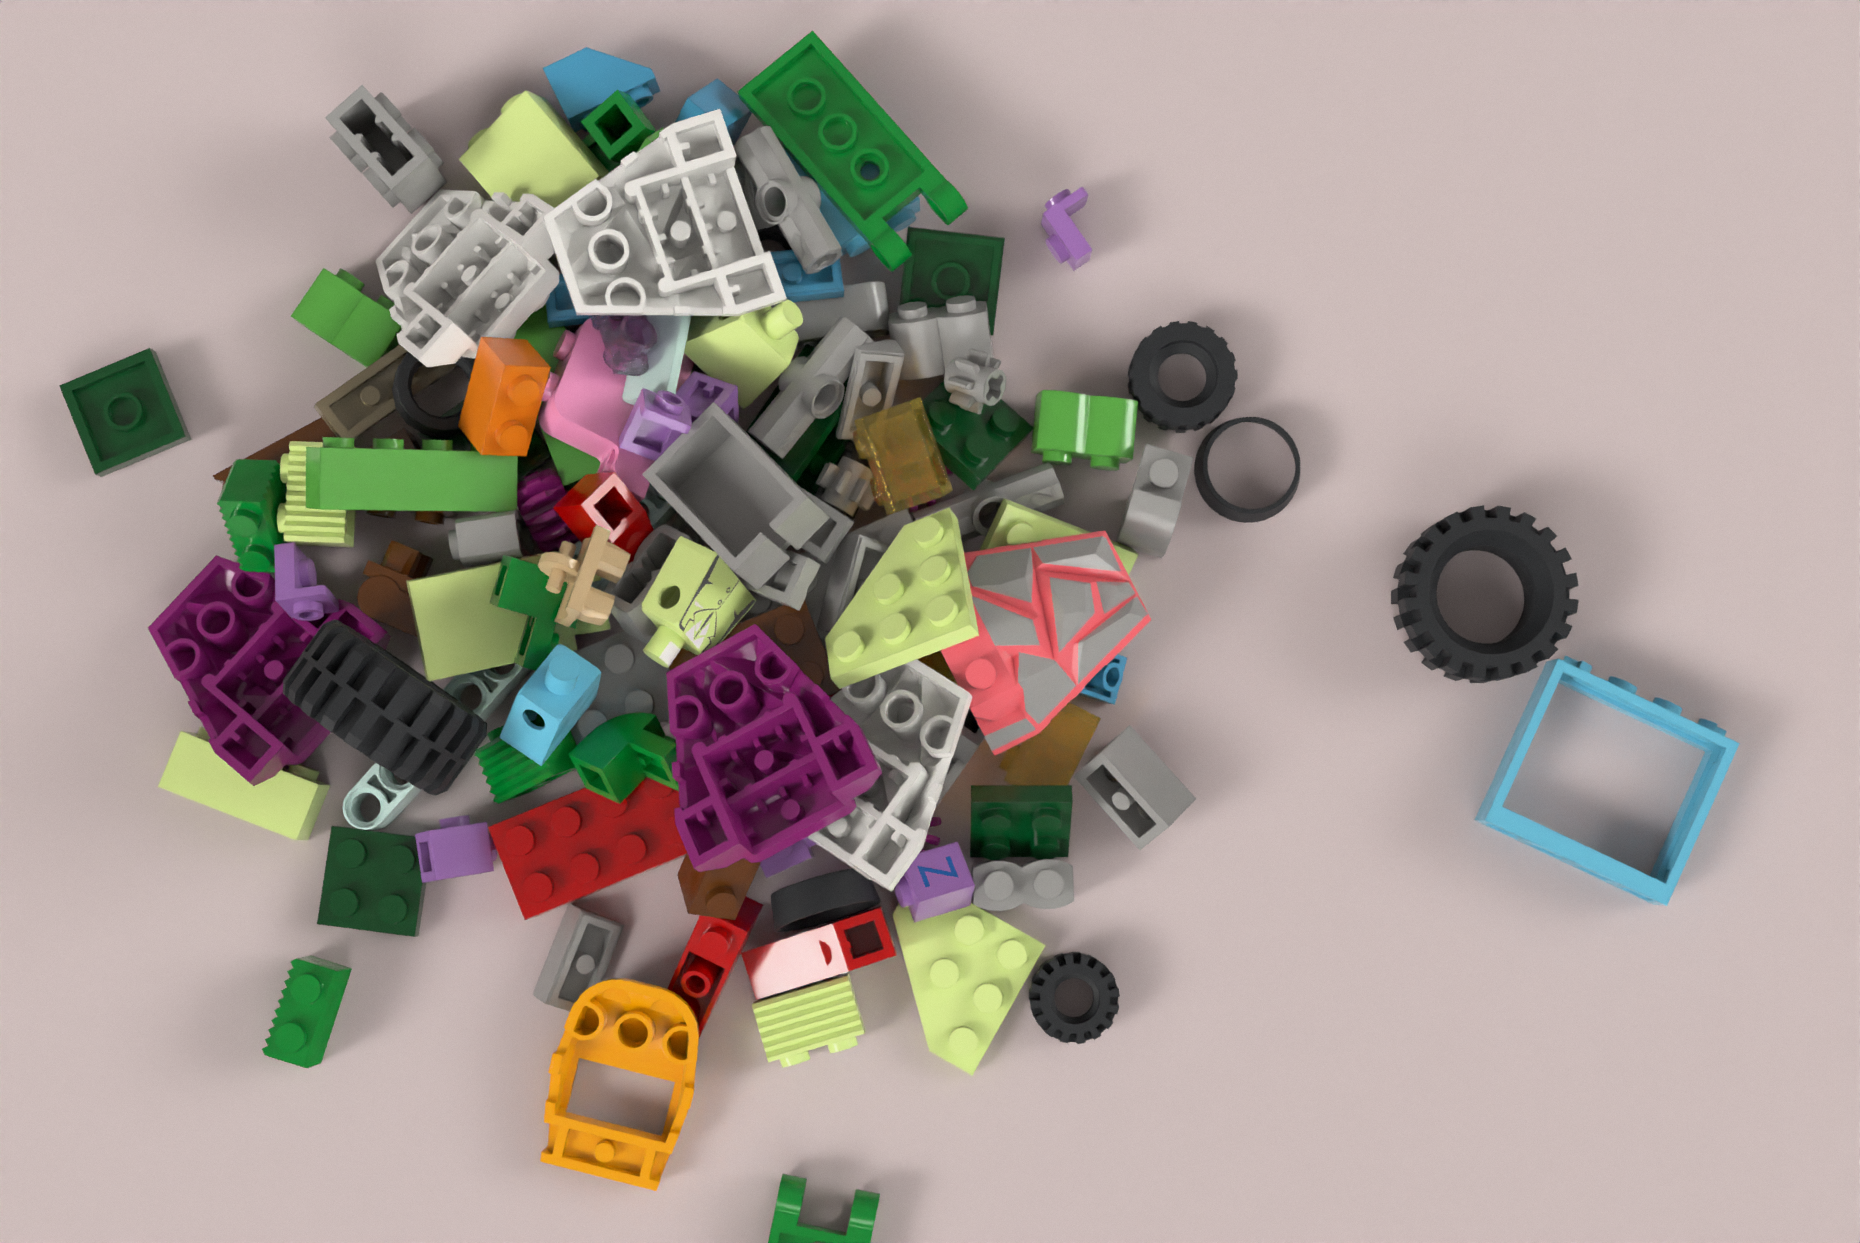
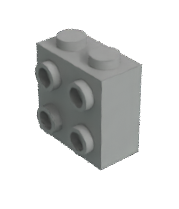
M361 85L325 117L336 130L329 138L393 208L401 202L412 214L447 183L438 170L444 162L415 128L409 131L411 126L382 92L374 98Z

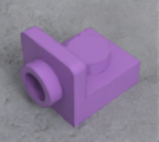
M694 371L676 392V395L681 397L686 405H689L692 423L713 402L736 423L739 421L738 386Z
M294 542L274 545L275 601L291 618L313 621L322 618L325 613L338 612V599L325 585L316 586L317 574L313 560L307 558Z

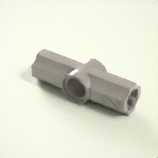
M770 126L758 127L753 132L743 135L734 147L738 158L757 188L755 202L759 216L769 224H778L806 274L818 273L825 267L834 264L843 255L841 252L842 247L820 212L821 193L818 185L812 178L799 176Z
M840 316L808 357L801 356L795 358L781 373L779 379L780 392L748 432L768 450L783 459L815 418H826L839 407L844 397L845 387L843 383L850 376L856 346L873 343L874 341L853 322Z
M1047 462L996 482L984 480L974 491L968 486L963 494L913 512L912 516L914 522L950 507L958 519L961 540L964 542L980 535L986 537L1003 499L1038 512H1044L1063 505L1064 495L1053 466ZM997 502L996 508L991 513L979 515L981 508L985 504Z

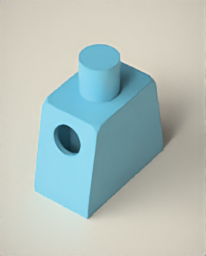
M558 644L518 692L500 738L542 766L596 699L602 672L565 645ZM537 713L543 718L545 722L544 727L536 726L531 722L536 719Z

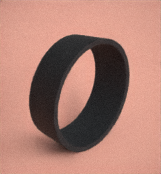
M1260 417L1232 419L1214 428L1202 441L1195 458V482L1203 500L1219 515L1236 522H1260L1282 511L1295 495L1300 480L1299 452L1291 436L1282 427L1270 420ZM1252 422L1267 426L1277 432L1292 451L1295 461L1293 482L1282 498L1267 507L1258 509L1237 507L1223 499L1210 481L1208 474L1210 449L1217 437L1235 424Z
M853 868L800 881L784 887L770 896L775 932H789L821 925L862 912L881 902L872 880L867 879Z

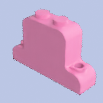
M592 317L586 320L575 333L565 330L555 347L553 357L559 359L555 372H549L542 398L543 402L538 413L539 424L548 435L597 458L600 461L597 473L615 472L638 502H641L645 498L650 485L642 474L655 461L619 448V437L634 405L626 403L622 395L636 334L603 317ZM685 353L676 392L689 378L694 366V362Z

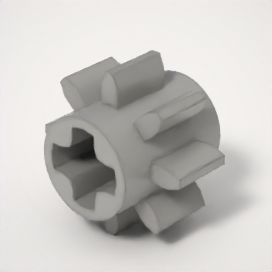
M969 348L967 359L962 357L954 358L948 365L944 376L945 388L948 392L952 393L949 402L977 414H981L983 404L995 405L1001 399L1006 387L1005 373L998 369L1001 361L990 357L988 353Z
M842 456L838 466L830 462L826 463L815 483L825 488L820 498L821 501L850 517H853L857 507L865 511L869 510L879 492L878 488L870 485L875 472L845 456Z

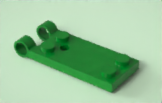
M813 30L737 91L739 99L763 126H770L785 151L808 177L815 181L824 195L862 236L876 257L891 272L908 260L912 254L901 237L886 222L918 195L922 194L933 212L947 225H950L968 210L965 200L957 189L944 178ZM868 164H874L880 170L879 175L871 180L865 179L861 175L862 168Z

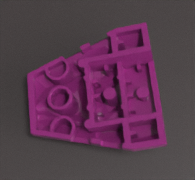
M216 555L148 627V630L174 678L180 681L190 700L188 704L192 712L201 720L210 737L208 741L215 754L251 785L255 786L276 776L286 764L296 766L303 763L331 733L315 719L304 713L301 708L293 704L283 694L284 677L320 627L331 620H338L385 650L391 636L353 603L338 599V612L325 613L318 620L302 621L291 618L275 601V579L271 574L243 571L239 568L240 563Z
M756 624L666 672L670 733L676 737L677 761L672 762V775L679 785L680 808H675V824L691 863L698 872L726 868L742 858L755 863L771 857L852 813L857 806L854 798L868 791L882 774V770L862 728L848 714L846 715L817 684L806 676L797 664Z

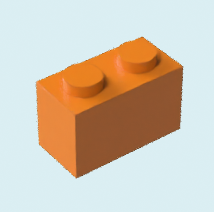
M481 337L458 424V427L480 455L527 456L551 367L526 339Z

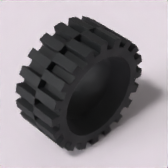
M1484 505L1470 507L1461 513L1457 511L1423 531L1417 540L1410 543L1403 553L1406 555L1404 562L1397 565L1393 578L1399 579L1398 588L1391 591V604H1398L1400 615L1393 617L1397 630L1405 628L1409 639L1404 641V644L1411 653L1419 651L1425 657L1421 662L1430 670L1439 668L1445 671L1444 677L1455 681L1468 679L1470 683H1486L1527 673L1537 668L1538 662L1549 659L1558 650L1554 645L1557 641L1566 639L1573 627L1565 623L1567 616L1576 614L1579 600L1569 599V589L1579 585L1577 573L1566 575L1563 563L1572 560L1566 547L1556 551L1550 542L1557 535L1549 527L1539 531L1532 525L1537 518L1525 512L1516 517L1510 515L1511 508L1496 506L1491 510H1484ZM1471 550L1492 553L1506 561L1514 569L1521 581L1524 593V606L1521 618L1513 631L1497 643H1478L1463 638L1448 626L1440 612L1437 601L1439 577L1446 564L1458 553Z

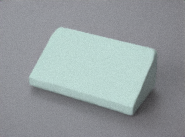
M642 315L639 317L622 395L626 403L635 405L642 388L655 393L659 390H665L676 394L692 315Z

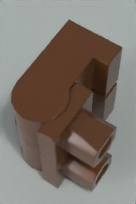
M391 540L381 565L368 560L362 573L370 577L363 582L358 591V605L362 612L375 620L417 637L406 581L426 577L434 559Z

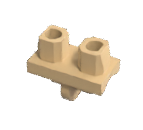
M596 525L591 538L584 539L577 560L573 559L576 545L567 541L561 543L558 553L545 552L541 555L538 567L549 576L546 589L558 594L561 592L563 583L568 582L554 622L569 627L578 619L602 626L608 619L615 596L591 587L595 575L617 583L622 578L630 558L628 552L607 542L610 530Z

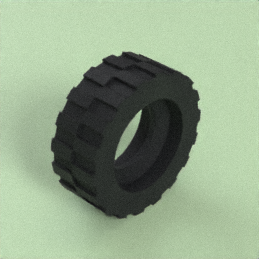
M1179 321L1170 322L1166 327L1162 328V326L1154 329L1151 335L1145 336L1140 342L1129 365L1127 375L1129 376L1128 392L1132 394L1133 400L1138 401L1137 410L1141 411L1144 415L1143 418L1147 422H1153L1159 426V429L1164 431L1170 429L1175 430L1176 433H1185L1186 430L1193 429L1197 431L1206 424H1211L1228 406L1236 389L1234 386L1238 379V370H1235L1234 362L1236 359L1233 352L1230 353L1227 348L1228 343L1223 337L1219 338L1214 333L1215 330L1208 326L1206 328L1199 326L1197 322L1179 323ZM1176 354H1188L1195 357L1203 365L1206 373V383L1202 392L1195 398L1187 401H1178L1168 397L1162 391L1158 382V372L1161 364L1167 358Z

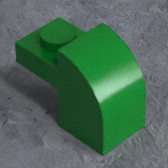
M616 90L581 121L590 133L582 141L609 172L621 165V160L633 151L637 153L645 139L657 131L629 94L620 90Z
M503 555L490 604L528 615L514 663L536 671L559 644V634L554 633L557 622L554 621L568 584L567 582L563 583L560 593H552L546 589L549 576L539 569L538 564ZM576 619L569 627L576 629L578 619Z
M634 712L614 717L591 731L568 754L587 789L619 804L646 777L679 791L678 782L673 779L672 762L677 761L676 740L665 735L657 716L654 714Z

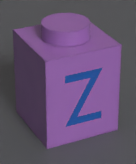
M957 841L920 852L894 890L902 908L909 907L915 923L970 906L975 884Z

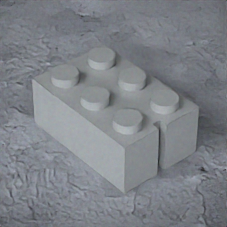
M714 402L692 423L689 433H682L642 474L737 575L757 590L790 559L784 552L790 545L798 550L830 518Z

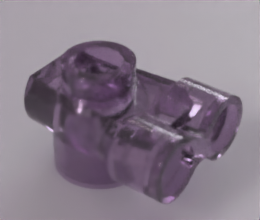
M590 315L592 325L600 331L605 346L603 352L604 361L612 369L613 374L640 376L647 372L649 369L647 354L657 341L656 330L648 321L647 315Z

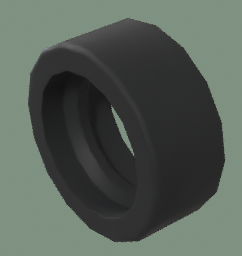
M408 352L395 372L392 387L397 411L408 425L421 434L446 437L461 433L462 430L458 427L462 410L451 416H434L421 409L414 400L411 388L413 376L423 364ZM461 356L454 364L462 368L470 381L475 358Z

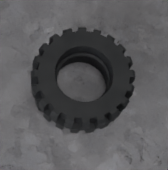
M335 619L324 623L283 679V694L293 704L301 708L304 713L372 761L431 795L436 796L448 791L487 736V722L434 682L426 680L425 676L381 646H378L367 637Z

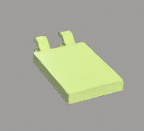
M543 553L518 559L538 564ZM501 562L406 581L426 680L433 681L514 663L528 615L490 604ZM595 575L593 582L601 580L600 576ZM609 618L602 626L577 620L576 629L556 623L554 633L559 634V644L565 645L574 651L577 650L575 635L594 633L611 628Z

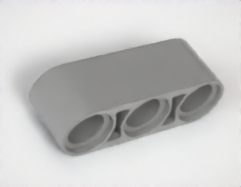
M863 282L843 285L844 297L794 302L803 316L802 325L795 329L799 336L796 349H803L806 344L816 347L840 316L853 322L871 339L890 334L888 325L890 314L885 284L883 282Z

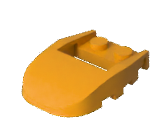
M626 978L608 979L586 989L573 1004L564 1025L565 1031L557 1051L552 1054L548 1071L551 1074L549 1094L545 1102L544 1122L549 1123L548 1146L541 1151L540 1162L657 1191L663 1170L670 1154L673 1152L684 1120L690 1109L695 1090L699 1042L698 1022L688 1003L676 993L666 988ZM580 1058L675 1082L662 1135L567 1112Z

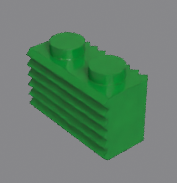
M236 459L217 501V505L220 506L219 512L223 514L221 519L226 521L224 526L228 528L227 534L231 535L229 540L233 542L232 548L236 549L234 552L238 556L236 561L240 563L239 568L246 572H275L274 545L288 543L284 541V533H280L277 527L278 507L280 503H286L287 487L281 481L280 465L276 460Z
M537 713L536 719L531 722L536 726L544 727L545 722ZM503 725L487 733L490 742L478 748L474 755L480 759L478 765L483 767L482 774L487 776L486 783L491 786L489 792L495 795L493 801L501 804L534 792L563 775L574 771L576 768L568 754L577 744L570 730L545 763L540 766L500 738Z
M312 955L296 958L291 961L293 968L287 971L290 978L284 981L287 988L281 990L284 997L278 1000L281 1007L274 1010L277 1015L276 1018L271 1020L274 1027L268 1029L271 1035L265 1039L268 1046L262 1048L265 1056L303 1068L321 1064L352 970L347 966Z

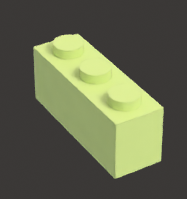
M200 726L197 733L180 731L158 787L288 838L309 840L330 788V785L317 780L319 771L302 764L290 765L289 769L283 767L276 776L253 786L215 754L208 741L210 737L204 727Z

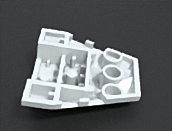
M720 109L672 123L659 133L657 139L637 153L633 151L621 160V165L599 181L594 179L543 216L577 315L741 316L786 301L787 297L771 252L764 253L734 168L737 155Z
M440 189L376 259L384 293L394 300L395 305L389 309L391 318L401 325L402 331L397 334L399 344L426 367L454 364L461 356L476 358L481 337L514 339L519 327L533 312L545 305L550 293L559 284L560 272L548 260L555 251L543 220V216L553 210L554 207L534 194L523 193L520 198L521 201L518 202L512 201L504 192H494L491 197L493 200H484L477 191Z
M916 659L843 687L832 696L831 700L862 728L882 770V774L868 791L854 798L857 806L852 813L809 835L808 838L867 879L875 881L892 892L923 848L973 698L972 695Z

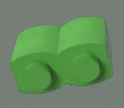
M323 268L291 317L367 368L399 345L397 334L402 331L401 325L391 318L389 311L395 304L383 295H380L375 302L361 293L365 284L347 271L340 268L337 274L334 275Z
M1041 390L1036 395L1031 453L1043 455L1042 462H1049L1052 465H1071L1072 458L1091 460L1090 468L1117 471L1119 470L1120 463L1126 464L1133 459L1138 401L1108 396H1090L1066 391Z

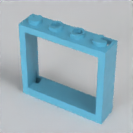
M1566 655L1563 660L1558 658L1547 661L1476 815L1475 821L1653 905L1667 906L1740 743L1725 737L1727 731L1717 727V723L1702 718L1699 719L1698 723H1695L1680 716L1683 709L1670 701L1655 697L1653 702L1636 695L1635 693L1638 688L1625 680L1610 676L1608 681L1591 674L1592 666L1584 661L1578 662ZM1558 683L1705 752L1650 876L1502 807Z

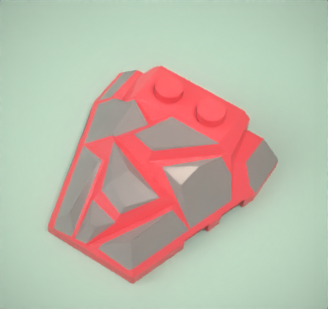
M1106 531L964 552L979 636L940 651L958 686L972 695L973 698L969 708L994 756L1040 734L1051 720L1084 689L1086 684L1105 665L1107 666L1151 621Z

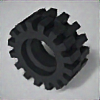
M1080 952L1060 953L1049 961L1046 960L1038 972L1034 974L1031 980V988L1029 989L1030 1009L1038 1025L1050 1037H1054L1064 1043L1076 1042L1077 1044L1086 1043L1087 1040L1092 1038L1095 1040L1102 1036L1101 1033L1106 1028L1109 1029L1114 1023L1112 1020L1119 1010V988L1116 985V979L1113 974L1096 958ZM1070 978H1079L1086 981L1093 992V1003L1090 1009L1085 1014L1077 1017L1064 1015L1055 1004L1054 997L1057 987L1063 981Z

